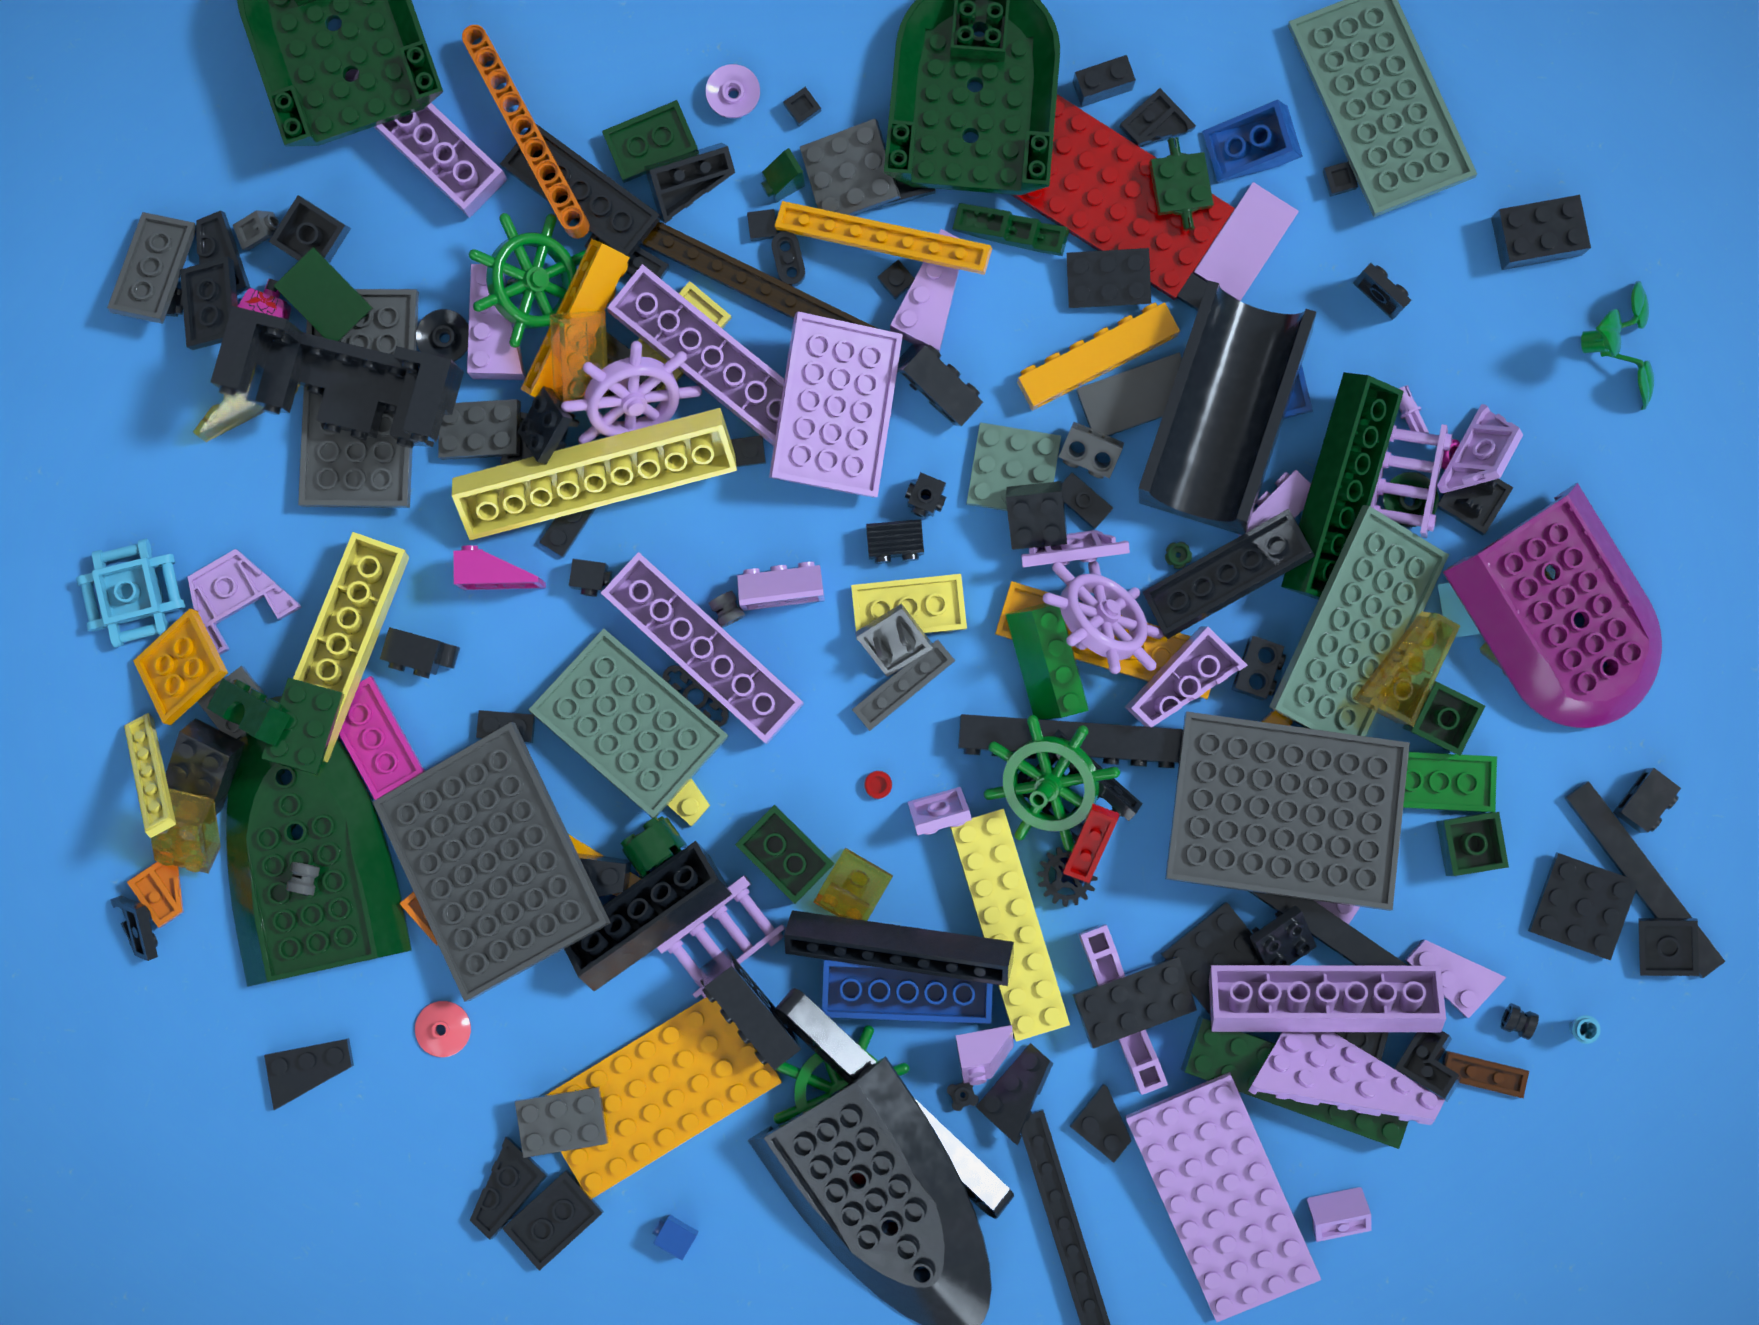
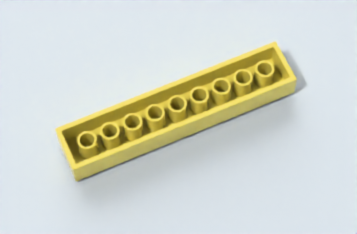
M721 408L557 450L553 452L547 464L539 463L534 457L454 477L452 478V498L469 540H474L737 471L736 458Z

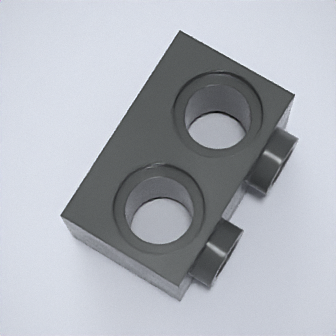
M1073 422L1059 458L1064 459L1063 463L1070 467L1078 468V466L1088 469V473L1094 477L1103 479L1105 476L1110 479L1123 449L1124 442ZM1075 441L1081 442L1085 446V450L1077 453L1072 450L1071 443ZM1105 452L1110 456L1111 460L1108 463H1101L1097 460L1096 454Z

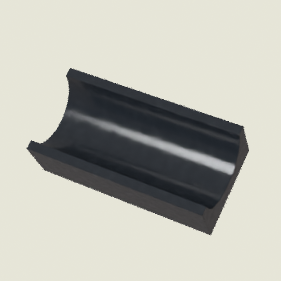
M1208 280L1138 488L1140 504L1240 535L1247 532L1313 332L1316 311L1305 309L1304 312L1298 314H1281L1255 308L1225 293L1219 283Z

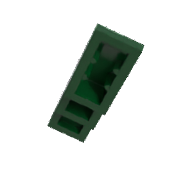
M963 203L958 205L952 228L954 231L981 239L1063 256L1069 234V229L1064 226L1041 223L1039 219L1013 215L1010 211Z

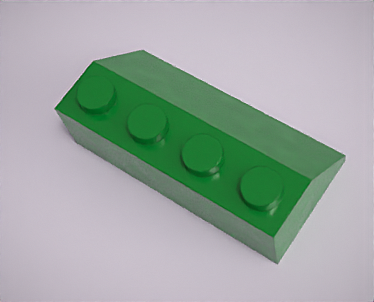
M1043 603L1006 613V619L1033 715L1039 720L1063 718L1089 711L1072 646H1069L1066 641L1069 633L1060 608Z

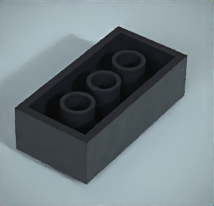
M727 948L700 968L702 975L700 982L704 987L702 991L712 1003L717 1001L722 1008L720 1010L722 1016L729 1024L732 1022L736 1024L739 1029L737 1033L747 1045L750 1042L756 1049L754 1053L763 1065L768 1063L775 1070L801 1050L797 1035L778 1018L774 1012L776 1008Z

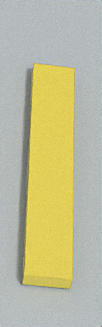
M147 713L126 724L124 729L145 833L152 838L176 825L154 719Z

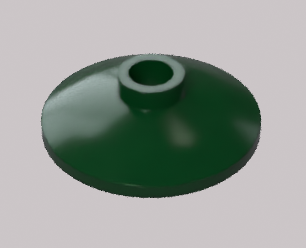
M1405 472L1394 477L1389 483L1429 489L1430 479L1420 473ZM1437 490L1432 510L1433 515L1436 513L1439 504ZM1383 494L1385 510L1424 516L1427 500L1412 498L1413 504L1408 506L1404 502L1406 496ZM1398 523V524H1400V525H1402V526H1406V527H1416V526H1414V525H1408V524Z

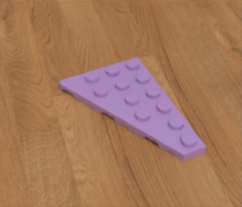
M1282 1032L1248 1090L1252 1094L1257 1092L1275 1094L1276 1098L1292 1099L1301 1103L1337 1105V1109L1354 1110L1363 1114L1380 1116L1381 1113L1398 1116V1120H1413L1426 1125L1433 1124L1445 1101L1442 1097L1334 1032Z

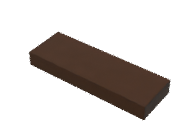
M1445 1050L1442 1064L1462 1077L1459 1083L1524 1099L1529 1076L1528 1070Z

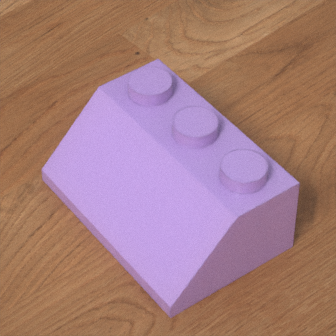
M813 561L798 563V568L787 569V565L770 567L771 571L760 572L759 568L743 570V575H737L739 604L743 611L825 601L820 565L815 566Z

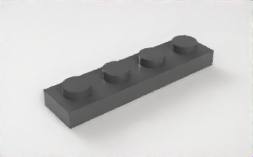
M938 639L932 643V650L904 666L852 709L869 731L955 662V659Z

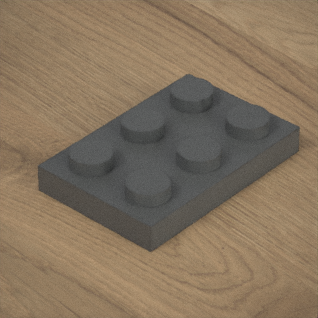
M512 399L455 403L453 414L444 415L439 432L438 458L449 460L520 456V434L518 429L521 423V401Z
M600 1086L515 1101L523 1158L608 1143Z

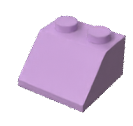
M1012 1025L956 1035L964 1083L970 1082V1085H980L985 1083L986 1079L993 1077L1014 1047Z

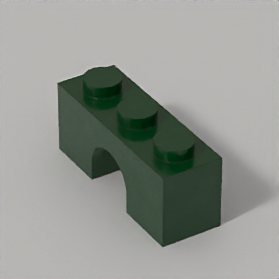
M222 679L207 709L228 721L238 724V728L254 738L275 746L291 718V715L281 710L284 705L271 698H267L265 701L267 695L253 688L250 690L251 686L241 680L235 679L234 683Z

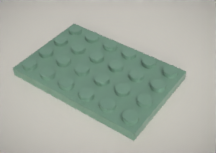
M604 628L528 709L532 715L651 818L657 817L728 738L727 733Z

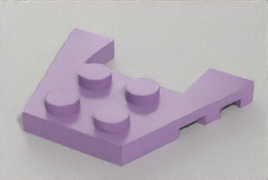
M237 549L188 576L193 608L198 611L219 655L230 649L216 624L265 596L279 620L302 608L294 598Z

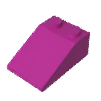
M466 545L461 546L459 551H453L454 585L463 590L546 588V582L538 576L495 557L482 549H478V546Z

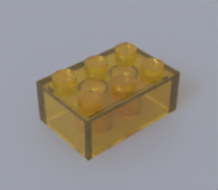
M169 789L176 825L151 838L154 860L166 866L174 865L186 868L191 872L209 874L221 848L214 799Z

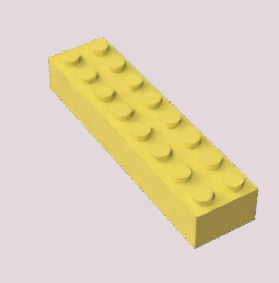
M355 532L351 534L293 677L295 680L344 694L323 759L327 763L409 560V556L404 549Z
M1004 809L974 817L958 827L950 826L983 937L1014 942L1013 965L1008 986L998 985L1009 1023L1012 1025L1015 1041L1069 1026L1070 1023Z

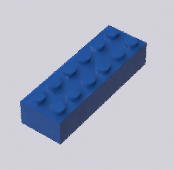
M824 960L822 1011L829 1018L991 1024L993 984Z

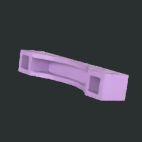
M1106 924L1078 934L1097 985L1125 975ZM1146 1029L1118 1039L1137 1090L1141 1095L1168 1085Z

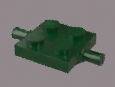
M1169 138L1167 142L1170 155L1164 158L1151 159L1149 162L1158 215H1181L1183 231H1190L1195 229L1192 213L1214 206L1205 153H1181L1179 138Z

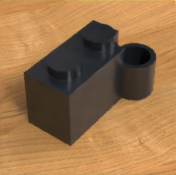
M389 627L380 659L389 662L388 668L402 672L405 671V667L414 669L413 675L429 679L430 674H437L439 665L452 669L455 668L460 647Z

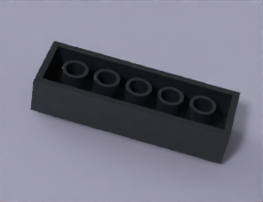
M694 841L603 905L610 924L568 946L564 950L577 976L589 988L596 991L727 899L732 893L710 855L697 841Z

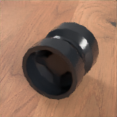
M1510 1003L1503 1014L1500 1027L1507 1032H1518L1519 1037L1529 1040L1537 1028L1539 1015L1531 1011L1524 1013L1519 1006Z

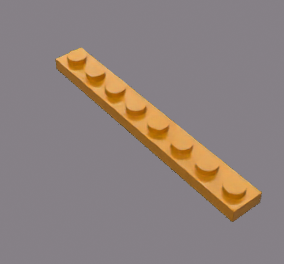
M785 201L781 203L774 226L778 231H787L797 235L982 275L986 273L992 252L991 245Z

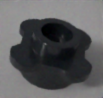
M962 1082L956 1085L950 1084L947 1087V1093L951 1095L953 1100L952 1108L956 1111H961L963 1107L968 1105L975 1106L979 1101L978 1096L974 1094L973 1085H970V1082ZM962 1092L965 1093V1097L963 1098L960 1097V1093Z

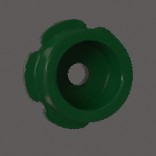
M1173 542L1166 548L1165 560L1176 569L1184 568L1186 563H1189L1192 559V552L1184 542ZM1176 553H1180L1181 556L1177 558Z

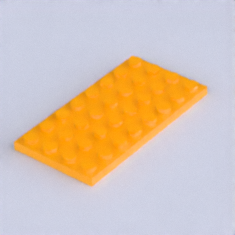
M707 997L703 998L546 1094L551 1095L600 1086L608 1143L561 1151L580 1186L591 1199L782 1083L776 1070H773L768 1063L763 1065L754 1053L756 1049L750 1042L747 1045L737 1033L739 1029L734 1022L729 1024L720 1013L722 1008L717 1001L712 1003Z

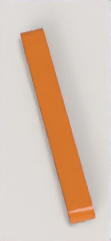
M474 24L468 26L462 33L463 43L558 220L570 237L575 239L584 237L590 227L588 219L492 41L481 26ZM482 38L479 44L472 45L476 39ZM488 61H494L491 66L484 67ZM506 83L503 89L496 90L499 84ZM519 105L514 112H508L512 106ZM531 128L527 134L520 135L523 129ZM543 150L542 155L539 157H532L536 151ZM549 173H555L553 179L545 180ZM561 196H568L564 203H557L558 198ZM580 218L579 224L573 227L569 226L573 219Z

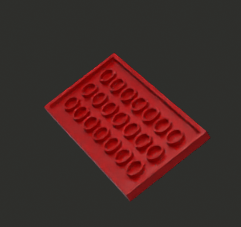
M1058 94L1049 187L1023 195H1012L1058 226L1067 227L1069 233L1097 251L1149 248L1151 286L1173 300L1176 299L1185 282L1193 273L1235 209L1212 194L1214 206L1192 213L1195 229L1190 231H1183L1181 215H1158L1149 166L1150 160L1156 159V157Z

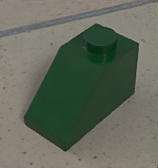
M790 148L784 150L762 171L764 181L761 182V186L768 197L773 195L776 202L805 186L803 170Z

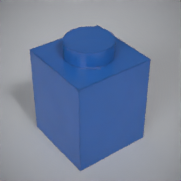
M669 1215L666 1221L660 1219L652 1234L657 1236L653 1244L683 1261L699 1231Z

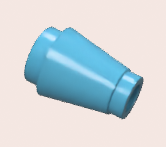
M1581 1016L1572 1020L1569 1024L1570 1032L1577 1041L1583 1044L1593 1043L1600 1035V1025L1592 1016Z

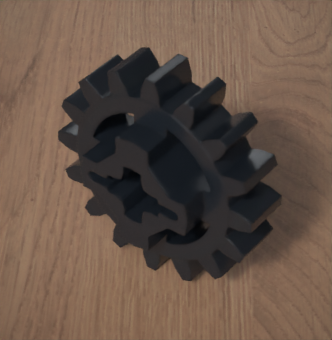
M1057 847V855L1054 856L1048 852L1046 855L1049 861H1040L1039 863L1044 867V871L1037 872L1038 876L1043 877V881L1038 883V887H1046L1047 890L1043 895L1047 897L1052 894V903L1056 904L1059 899H1062V905L1067 907L1068 901L1072 900V903L1076 906L1078 905L1079 897L1087 900L1088 896L1085 892L1087 890L1094 891L1095 888L1087 882L1082 886L1079 879L1074 877L1071 878L1076 886L1068 881L1062 882L1060 880L1063 874L1059 866L1061 869L1065 867L1060 859L1069 857L1071 851L1063 853L1061 848ZM1052 866L1055 870V880L1050 883L1049 870ZM1092 876L1091 881L1098 880V877ZM1066 887L1070 888L1075 894L1062 895L1057 891Z

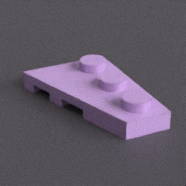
M1422 940L1405 959L1410 966H1441L1444 997L1466 1018H1470L1506 979V977L1427 940Z

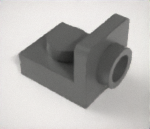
M256 210L233 224V228L242 250H251L271 238L280 223L273 212Z

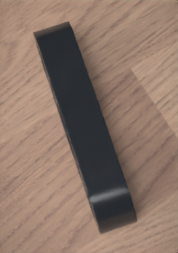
M677 665L668 667L664 671L662 679L669 684L671 681L669 674L671 672L677 674L680 671L682 673L680 679L686 685L689 680L693 682L684 690L682 696L688 700V694L691 690H701L704 694V699L700 704L694 706L697 709H701L706 706L709 698H711L713 703L709 704V706L715 711L719 709L723 711L721 713L722 721L715 720L713 722L718 727H723L729 719L727 708L682 667ZM677 683L671 685L676 691L683 689ZM705 709L704 712H703V714L706 715V716L710 719L712 716H711V714Z

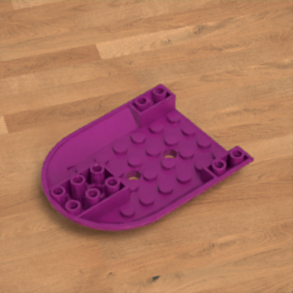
M1575 483L1554 497L1555 502L1475 555L1462 558L1444 570L1443 573L1522 700L1536 713L1554 723L1574 728H1591L1606 725L1624 717L1644 699L1651 689L1659 670L1662 654V637L1659 621L1650 600L1578 483ZM1547 565L1553 566L1556 572L1554 579L1551 581L1544 574ZM1578 612L1585 619L1584 625L1581 628H1578L1573 620ZM1606 661L1608 665L1603 671V663Z

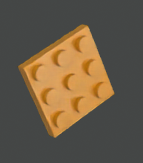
M191 608L133 660L162 723L172 725L228 674L198 611Z

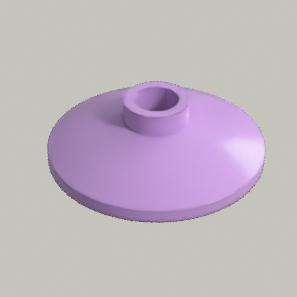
M737 64L722 66L715 70L707 81V101L710 107L723 117H743L749 114L759 101L760 85L758 79L751 70ZM731 91L739 93L736 98L729 97Z

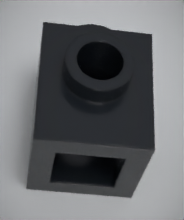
M573 559L569 587L581 590V595L597 597V593H601L611 582L612 571L608 570L609 566L606 563Z

